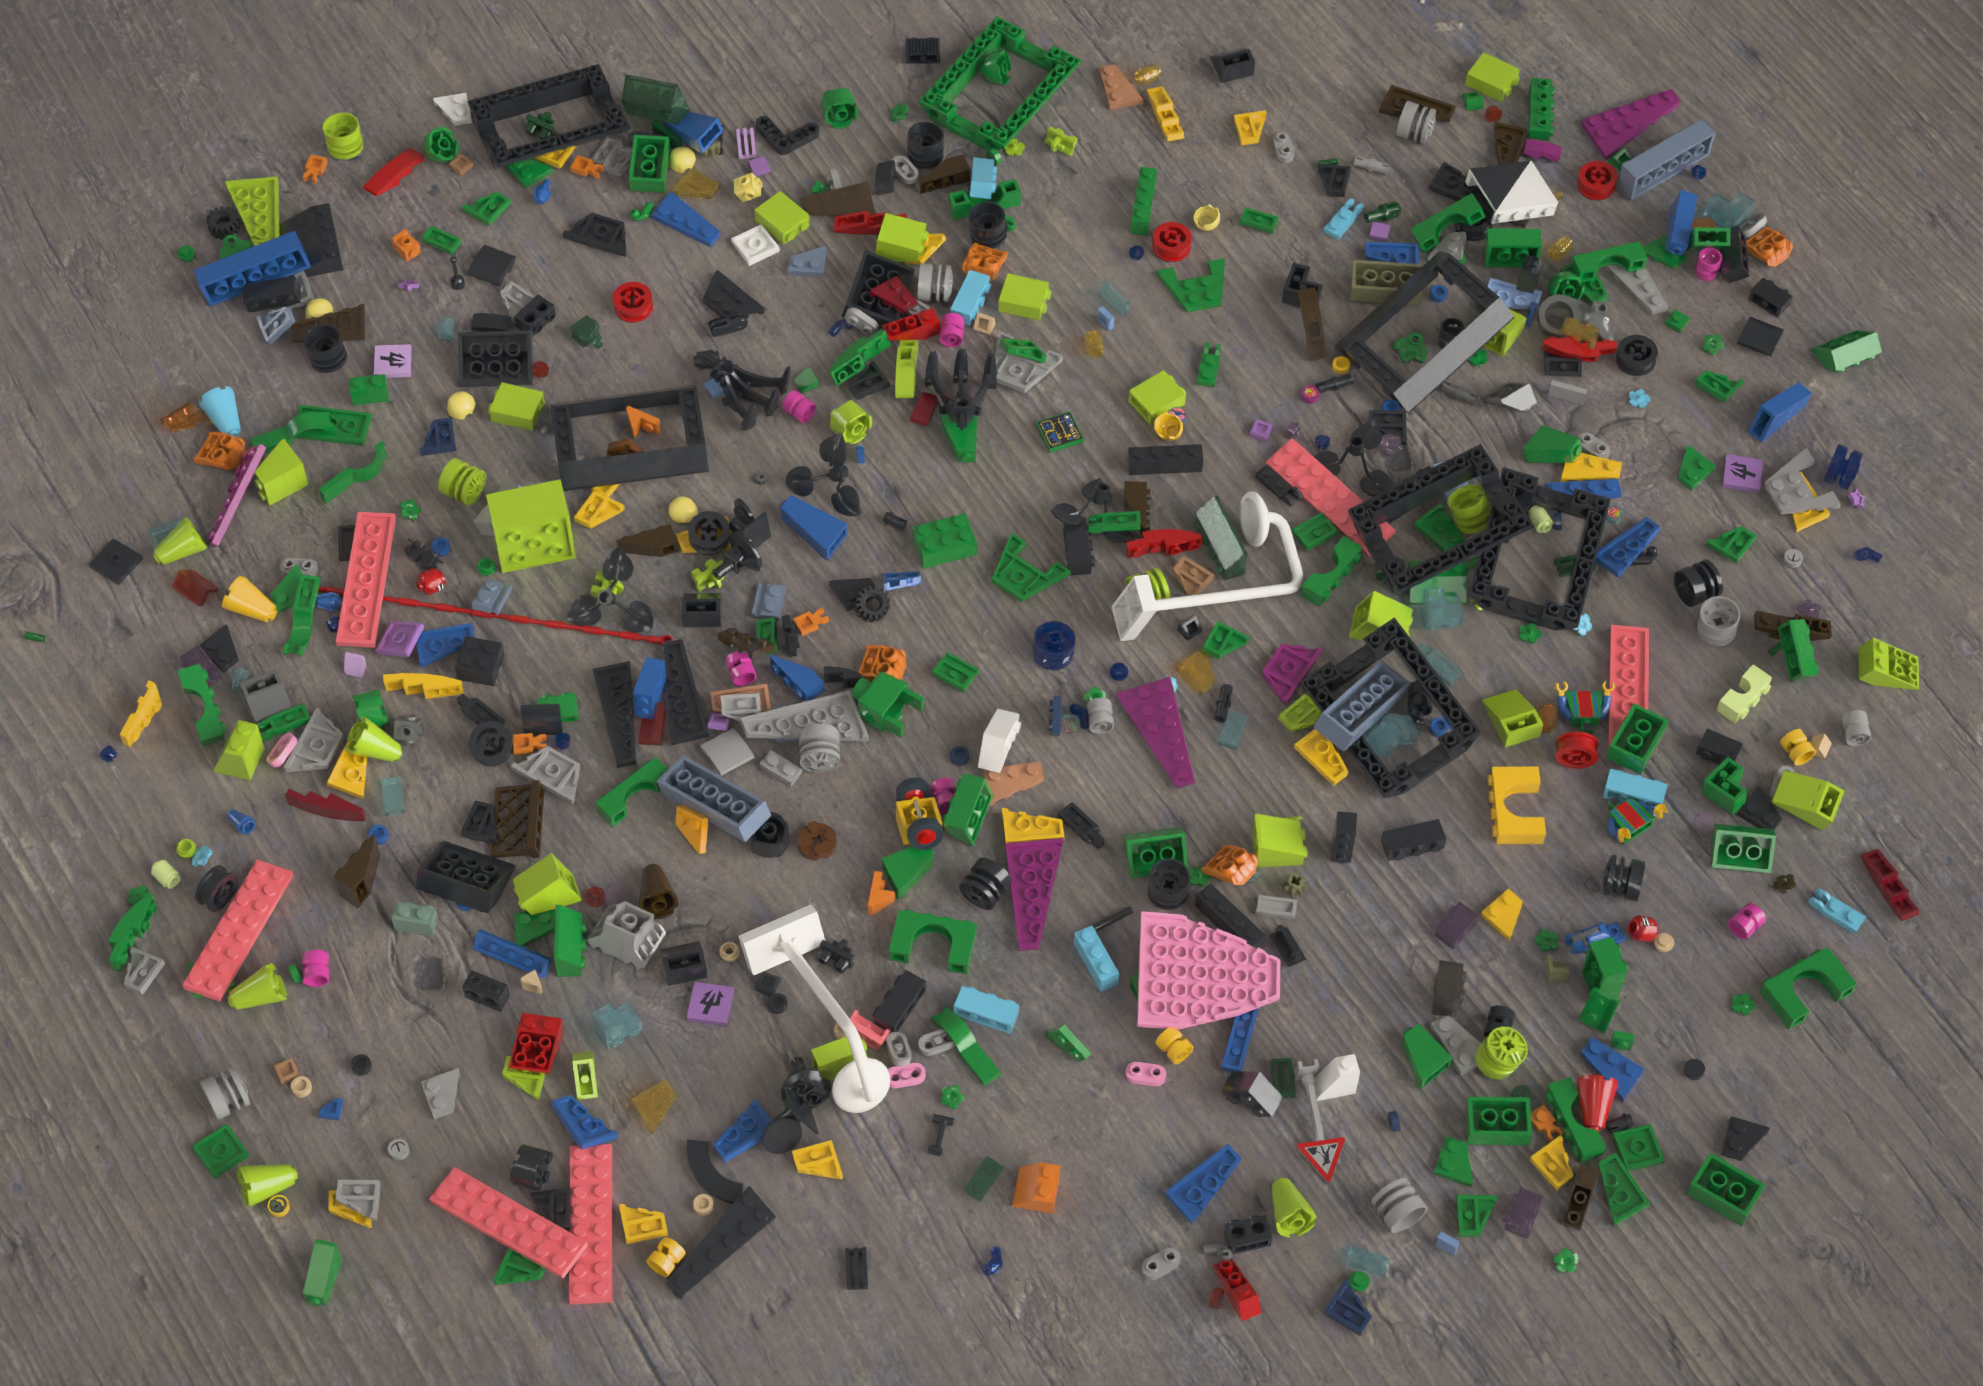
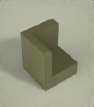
M1547 955L1544 963L1547 983L1567 982L1570 969L1566 967L1565 960L1552 961V955Z

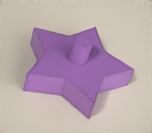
M417 279L404 280L398 283V288H405L411 291L412 288H419V283H417Z
M1857 488L1852 493L1847 494L1851 507L1864 508L1863 500L1865 496L1861 495Z

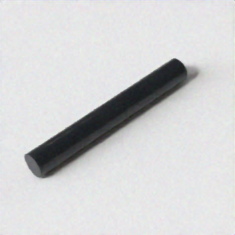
M1129 906L1091 926L1097 932L1132 914L1133 910Z

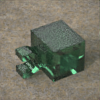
M585 315L570 327L572 338L583 348L590 343L597 350L603 346V343L600 342L602 340L599 331L600 326L595 319Z

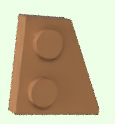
M1185 556L1173 567V573L1187 596L1201 594L1214 579L1213 573Z

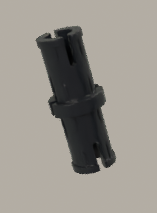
M1349 373L1317 382L1316 387L1321 394L1326 391H1337L1341 387L1353 385L1354 380L1352 374Z
M1229 684L1221 685L1220 695L1216 700L1217 709L1214 719L1220 723H1224L1227 720L1228 709L1231 707L1230 699L1233 687Z

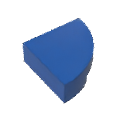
M1533 301L1530 303L1525 326H1531L1538 303Z
M856 445L858 464L865 462L864 447L862 445Z
M334 1099L323 1106L319 1111V1118L340 1120L344 1100Z

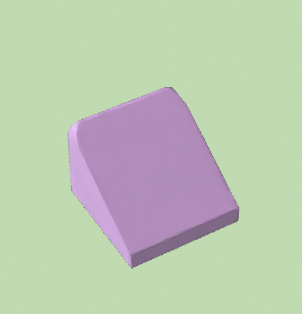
M346 652L344 673L362 677L367 667L364 656Z

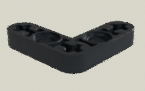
M760 116L756 120L757 131L776 153L780 155L789 154L817 139L820 135L818 124L813 122L807 123L784 135L769 117ZM772 133H775V134H777L778 136L775 137V138H772V137H770L769 135L772 134ZM794 137H801V138H802V139L799 140V141L793 140Z

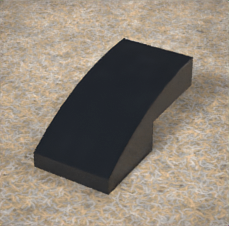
M894 160L878 163L875 194L878 196L894 192L893 178H896Z
M474 313L471 330L477 332L509 331L511 317L492 313Z
M824 666V683L844 682V689L854 688L856 683L863 677L861 673L847 668Z

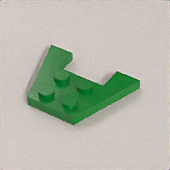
M1225 258L1208 261L1211 275L1180 281L1177 279L1174 267L1156 270L1158 278L1186 313L1221 307Z
M1011 533L992 577L994 585L1020 602H1023L1071 575V571L1058 562H1055L1046 573H1043L1018 557L1017 555L1026 547V542Z

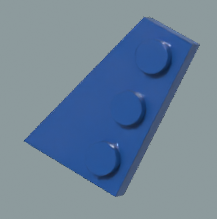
M472 623L422 631L417 640L421 668L461 650L465 636L474 638Z
M1594 1037L1590 1038L1580 1054L1596 1073L1604 1076L1605 1080L1610 1081V1077L1618 1080L1616 1093L1622 1102L1644 1072L1643 1067Z
M571 1095L552 1101L551 1107L581 1150L617 1139L618 1133L612 1129L610 1131L604 1126V1122L600 1118L595 1119L588 1113V1109Z
M755 1099L751 1102L750 1108L745 1113H741L738 1117L739 1120L732 1127H729L713 1144L715 1151L725 1163L762 1141L764 1129L772 1121Z

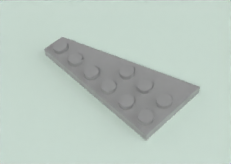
M850 690L742 717L740 720L746 738L799 739V732L806 726L827 724L839 731V741L869 742L868 733Z

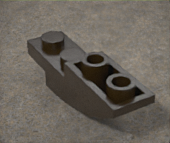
M1314 287L1297 290L1309 360L1328 358L1316 289Z
M1756 611L1754 614V629L1769 633V638L1780 639L1777 627L1789 620H1805L1810 629V641L1825 640L1832 637L1831 621L1799 614H1795L1793 618L1762 611Z

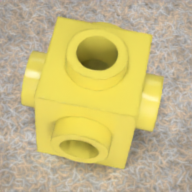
M752 172L734 179V193L742 202L761 196L762 182Z

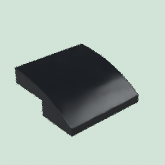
M483 245L470 265L467 274L500 287L506 273H510L516 256Z
M1750 317L1737 344L1771 357L1784 329Z
M1544 351L1545 375L1581 377L1582 359L1560 358Z
M560 704L521 705L524 734L533 733V736L541 734L563 735Z

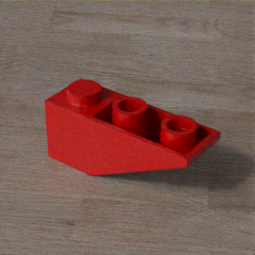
M934 308L883 325L889 340H925L939 335L941 330L940 321Z
M1231 1258L1230 1260H1224L1213 1265L1226 1295L1240 1319L1244 1321L1261 1314L1258 1294L1235 1261Z

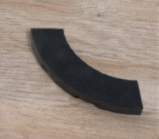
M687 1140L689 1166L699 1185L717 1199L734 1204L743 1193V1183H737L725 1178L714 1168L708 1155V1141Z

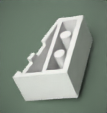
M1001 709L996 710L983 734L978 768L997 773L1001 772L1012 741H1015L1016 733L1020 731L1021 722L1018 721L1020 714Z

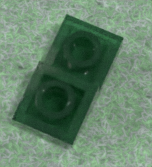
M987 1156L963 1191L981 1202L1005 1167Z

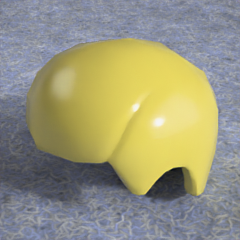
M685 146L674 148L669 156V167L679 173H684L687 168L692 169L696 161L694 152Z
M1210 204L1197 209L1193 216L1195 226L1203 231H1211L1216 228L1220 222L1219 209L1212 207Z
M313 299L306 306L305 318H317L327 313H333V306L326 299Z
M464 391L452 394L447 403L448 414L454 419L460 420L465 419L469 413L472 414L476 405L473 396Z
M685 496L675 498L669 505L670 518L673 522L679 524L690 523L692 518L698 514L696 504Z

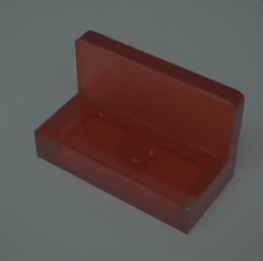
M193 569L179 570L172 584L175 590L197 606H203L208 594L218 592L219 590L217 586Z
M657 702L656 714L653 720L642 718L639 744L662 746L666 718L665 703Z

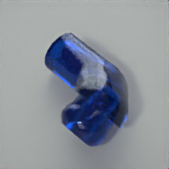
M843 318L836 321L828 333L835 337L843 327L850 330L853 328V325H850Z
M1868 547L1858 549L1854 554L1858 561L1871 559L1877 563L1883 557L1882 554Z
M1077 703L1071 704L1069 710L1073 716L1080 720V728L1088 729L1089 716L1087 709Z
M992 1247L990 1249L992 1259L982 1267L983 1273L987 1276L996 1274L1003 1266L1000 1247Z

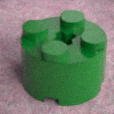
M837 88L823 93L821 109L827 124L832 125L833 128L842 129L850 126L854 119L856 121L859 112L854 96L848 88Z
M374 688L352 695L360 722L363 716L378 727L386 726L389 723L385 707H380L383 706V701L379 689L375 690Z

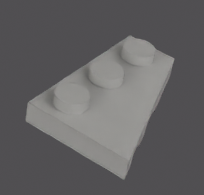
M1449 1015L1431 1023L1432 1031L1442 1047L1452 1056L1451 1062L1460 1076L1478 1068L1475 1062V1052L1481 1043Z

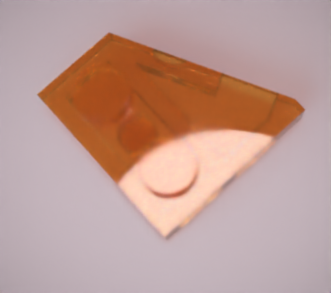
M191 402L184 404L160 419L161 425L171 432L196 427L195 423L206 421L207 424L212 423L204 411Z

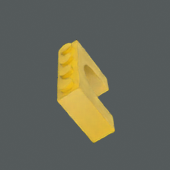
M1539 766L1492 767L1491 773L1487 775V785L1491 786L1489 803H1492L1493 808L1490 810L1491 820H1494L1492 836L1496 837V844H1543L1546 836L1544 817L1516 816L1507 810L1503 801L1507 796L1515 793H1538L1540 787Z

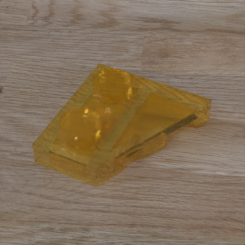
M692 168L672 191L677 196L711 199L720 190L721 183Z
M1565 318L1561 331L1579 342L1581 339L1589 343L1588 347L1594 349L1600 329L1592 324L1581 323L1575 318Z
M1202 648L1176 665V671L1200 695L1215 685V678L1208 654L1202 652Z
M667 1079L631 1099V1103L651 1134L655 1132L676 1100L677 1095Z

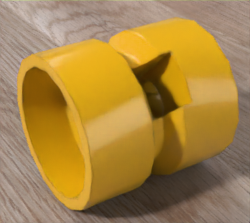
M1795 729L1787 733L1780 740L1781 746L1786 753H1789L1790 759L1796 766L1808 762L1816 754V750L1811 743L1806 742L1807 737L1801 729Z
M1167 1028L1159 1035L1155 1042L1163 1052H1167V1057L1175 1065L1184 1061L1194 1049V1046L1186 1038L1182 1039V1033L1174 1028Z
M664 1237L657 1246L658 1251H653L647 1258L646 1263L659 1275L668 1277L675 1268L674 1263L678 1264L686 1253L676 1241Z

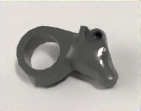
M1559 294L1544 300L1537 312L1539 328L1548 337H1556L1557 339L1568 335L1575 336L1581 331L1598 342L1606 339L1614 341L1607 304L1604 302L1593 300L1591 304H1587ZM1561 306L1569 311L1572 322L1566 328H1553L1546 322L1545 312L1551 307Z

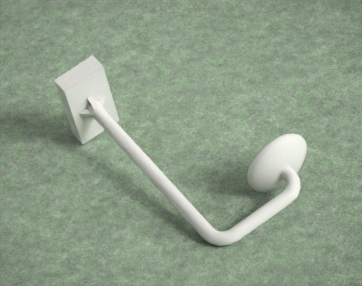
M1254 491L1247 492L1241 500L1239 510L1241 530L1245 540L1251 546L1259 547L1264 543L1268 535L1270 523L1278 527L1293 579L1290 583L1155 600L1149 575L1134 576L1111 606L1120 641L1134 640L1156 611L1288 595L1297 592L1302 586L1304 577L1287 520L1275 512H1268L1264 500Z
M808 905L739 935L748 969L753 975L790 960L845 1033L854 1061L844 1066L835 1077L832 1087L835 1103L842 1110L850 1113H862L877 1106L888 1092L890 1086L889 1072L882 1062L866 1057L856 1027L802 956V954L820 947L821 941L825 940L819 917L814 907Z

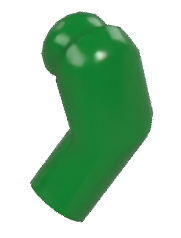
M646 202L641 211L637 209L631 210L630 216L632 220L640 221L647 219L654 205Z
M1005 214L1007 230H1015V220L1013 217Z

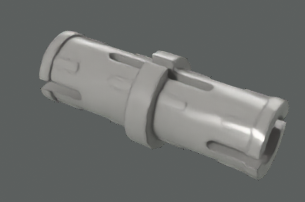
M1357 155L1354 161L1355 167L1367 169L1369 172L1375 171L1388 175L1390 164L1376 161L1374 158L1368 159Z

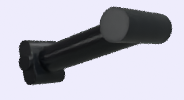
M934 1114L932 1122L938 1123L933 1145H929L928 1152L932 1155L941 1156L943 1153L941 1143L946 1125L953 1126L954 1118Z

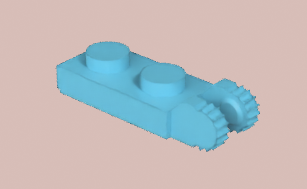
M1350 198L1345 206L1324 227L1323 232L1339 240L1355 222L1364 205L1359 203L1354 211H1351L1350 209L1354 205L1355 200Z
M1817 888L1814 892L1815 896L1820 900L1815 897L1809 899L1808 903L1810 906L1818 910L1820 914L1853 934L1858 931L1866 919V916L1835 897L1830 896L1828 892Z

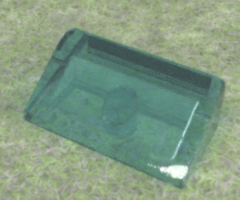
M1350 1245L1344 1265L1385 1278L1391 1258Z

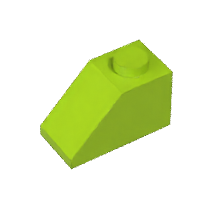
M593 1051L573 1053L572 1062L577 1100L598 1097Z

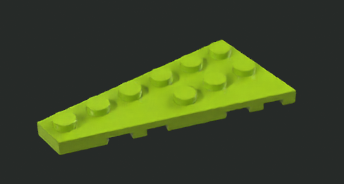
M278 176L225 181L253 245L257 246L280 237Z

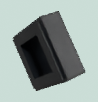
M763 971L754 987V991L771 996L776 992L781 978Z

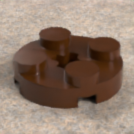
M624 438L622 441L609 443L606 456L644 452V450L633 443L632 439Z
M811 821L807 826L803 827L797 837L800 853L805 858L814 861L819 860V858L825 857L826 859L830 857L837 846L835 831L830 826L816 821ZM818 838L822 843L815 845L813 840Z

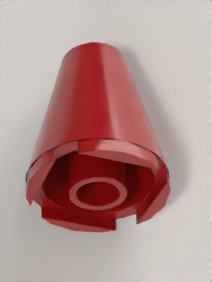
M1581 1075V1078L1577 1077V1088L1583 1127L1597 1129L1600 1132V1130H1604L1618 1088V1080L1610 1077V1081H1608L1602 1075Z

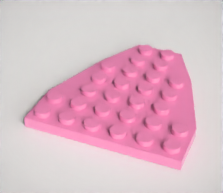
M1141 911L1137 1027L1174 1028L1179 1030L1239 1016L1279 1000L1280 959L1268 955L1260 948L1256 949L1248 945L1247 941L1220 929L1208 928L1204 923L1193 922L1184 915Z

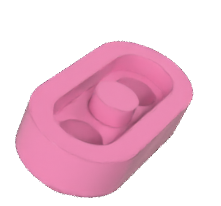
M292 733L283 735L267 756L266 761L272 767L282 766L296 746L297 738Z
M1132 1062L1126 1067L1125 1076L1129 1082L1134 1084L1161 1086L1166 1080V1070L1157 1064ZM1138 1069L1139 1072L1134 1073L1132 1070ZM1153 1072H1158L1159 1075L1156 1076Z
M910 1063L906 1066H894L888 1069L890 1075L889 1087L894 1089L918 1085L924 1081L926 1076L925 1068L920 1063ZM913 1074H918L919 1076H918V1077H913L912 1075H913ZM896 1077L899 1080L893 1081L892 1078Z

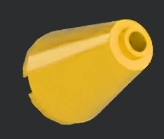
M239 576L229 587V590H231L229 595H225L223 598L222 607L224 609L263 622L273 621L278 612L276 611V606L244 576Z

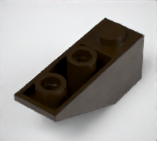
M964 155L946 159L919 181L920 194L969 182L970 168Z
M1125 481L1124 508L1127 512H1140V530L1138 531L1142 536V532L1150 531V520H1146V515L1150 516V504H1147V500H1150V489H1147V482Z
M671 524L662 525L655 529L642 531L617 540L618 548H621L626 554L663 557L678 552V543Z
M1580 1163L1560 1224L1581 1230L1600 1170Z

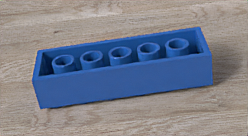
M293 231L195 269L194 272L199 287L210 306H214L242 295L243 285L288 277L311 268V265L299 237Z

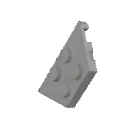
M315 709L283 767L284 772L328 769L345 737L322 714L320 709Z
M547 746L538 753L527 756V760L519 764L515 762L511 765L512 771L530 781L540 780L546 790L571 804L575 802L581 768L580 763Z

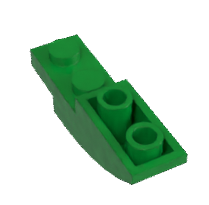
M879 330L869 338L861 337L839 356L829 370L836 387L866 368L864 363L891 346L884 330Z
M148 894L137 902L123 916L109 939V944L112 948L109 962L113 970L121 971L122 966L128 960L130 947L134 946L135 937L143 938L144 933L149 930L151 916L157 911V903L153 895Z

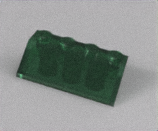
M628 74L625 76L621 101L628 115L678 125L690 112L678 84Z
M1214 496L1196 512L1193 525L1195 530L1201 534L1202 544L1207 546L1209 557L1216 564L1217 573L1222 575L1224 581L1245 574L1248 553L1219 497Z

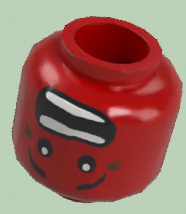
M435 568L420 573L418 575L419 581H416L418 590L420 592L423 591L428 596L442 591L446 584L443 573Z
M1637 915L1630 920L1628 932L1635 941L1651 942L1658 934V925L1652 917Z

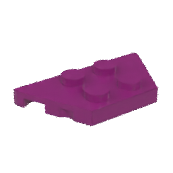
M1281 644L1263 669L1262 676L1283 704L1287 705L1300 686V681L1307 676L1322 654L1323 648L1317 647V650L1305 649V646H1291L1288 644Z

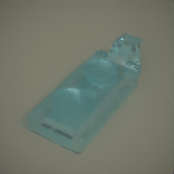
M1423 643L1417 646L1439 677L1448 686L1451 687L1463 677L1464 671L1437 648L1435 650L1433 648L1429 649Z

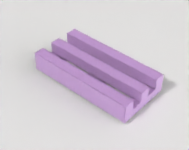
M753 127L750 130L743 128V131L736 129L739 159L756 158ZM743 135L745 145L744 155H742L740 136ZM747 135L751 136L752 154H749Z

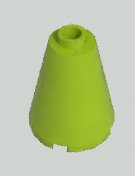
M186 517L154 549L155 554H153V557L158 564L163 563L166 565L204 551L208 547L201 535L196 531L194 525Z
M362 716L361 722L356 721L347 738L350 741L349 746H345L347 752L394 762L401 757V745L366 717Z
M268 963L229 992L230 996L227 997L230 1006L240 1010L287 1000L285 997L287 992L280 975L277 976L274 973V970H277L272 963Z
M290 1164L247 1165L237 1168L238 1183H241L242 1190H240L247 1207L254 1206L294 1185L295 1180L298 1179L296 1168H292Z
M1278 1178L1275 1180L1271 1189L1277 1232L1284 1237H1290L1289 1234L1294 1233L1299 1236L1308 1232L1314 1227L1315 1218L1317 1219L1314 1210L1290 1179Z

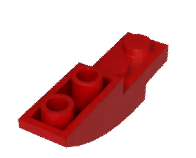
M1568 335L1563 338L1548 337L1544 339L1541 349L1560 358L1582 359V362H1598L1600 355L1615 354L1617 342L1606 339L1595 343L1593 341H1585L1580 344V337Z
M1177 529L1142 532L1141 539L1126 542L1125 553L1128 559L1138 558L1145 554L1158 553L1162 550L1165 556L1177 555L1181 552L1195 551L1201 548L1202 536L1195 532Z

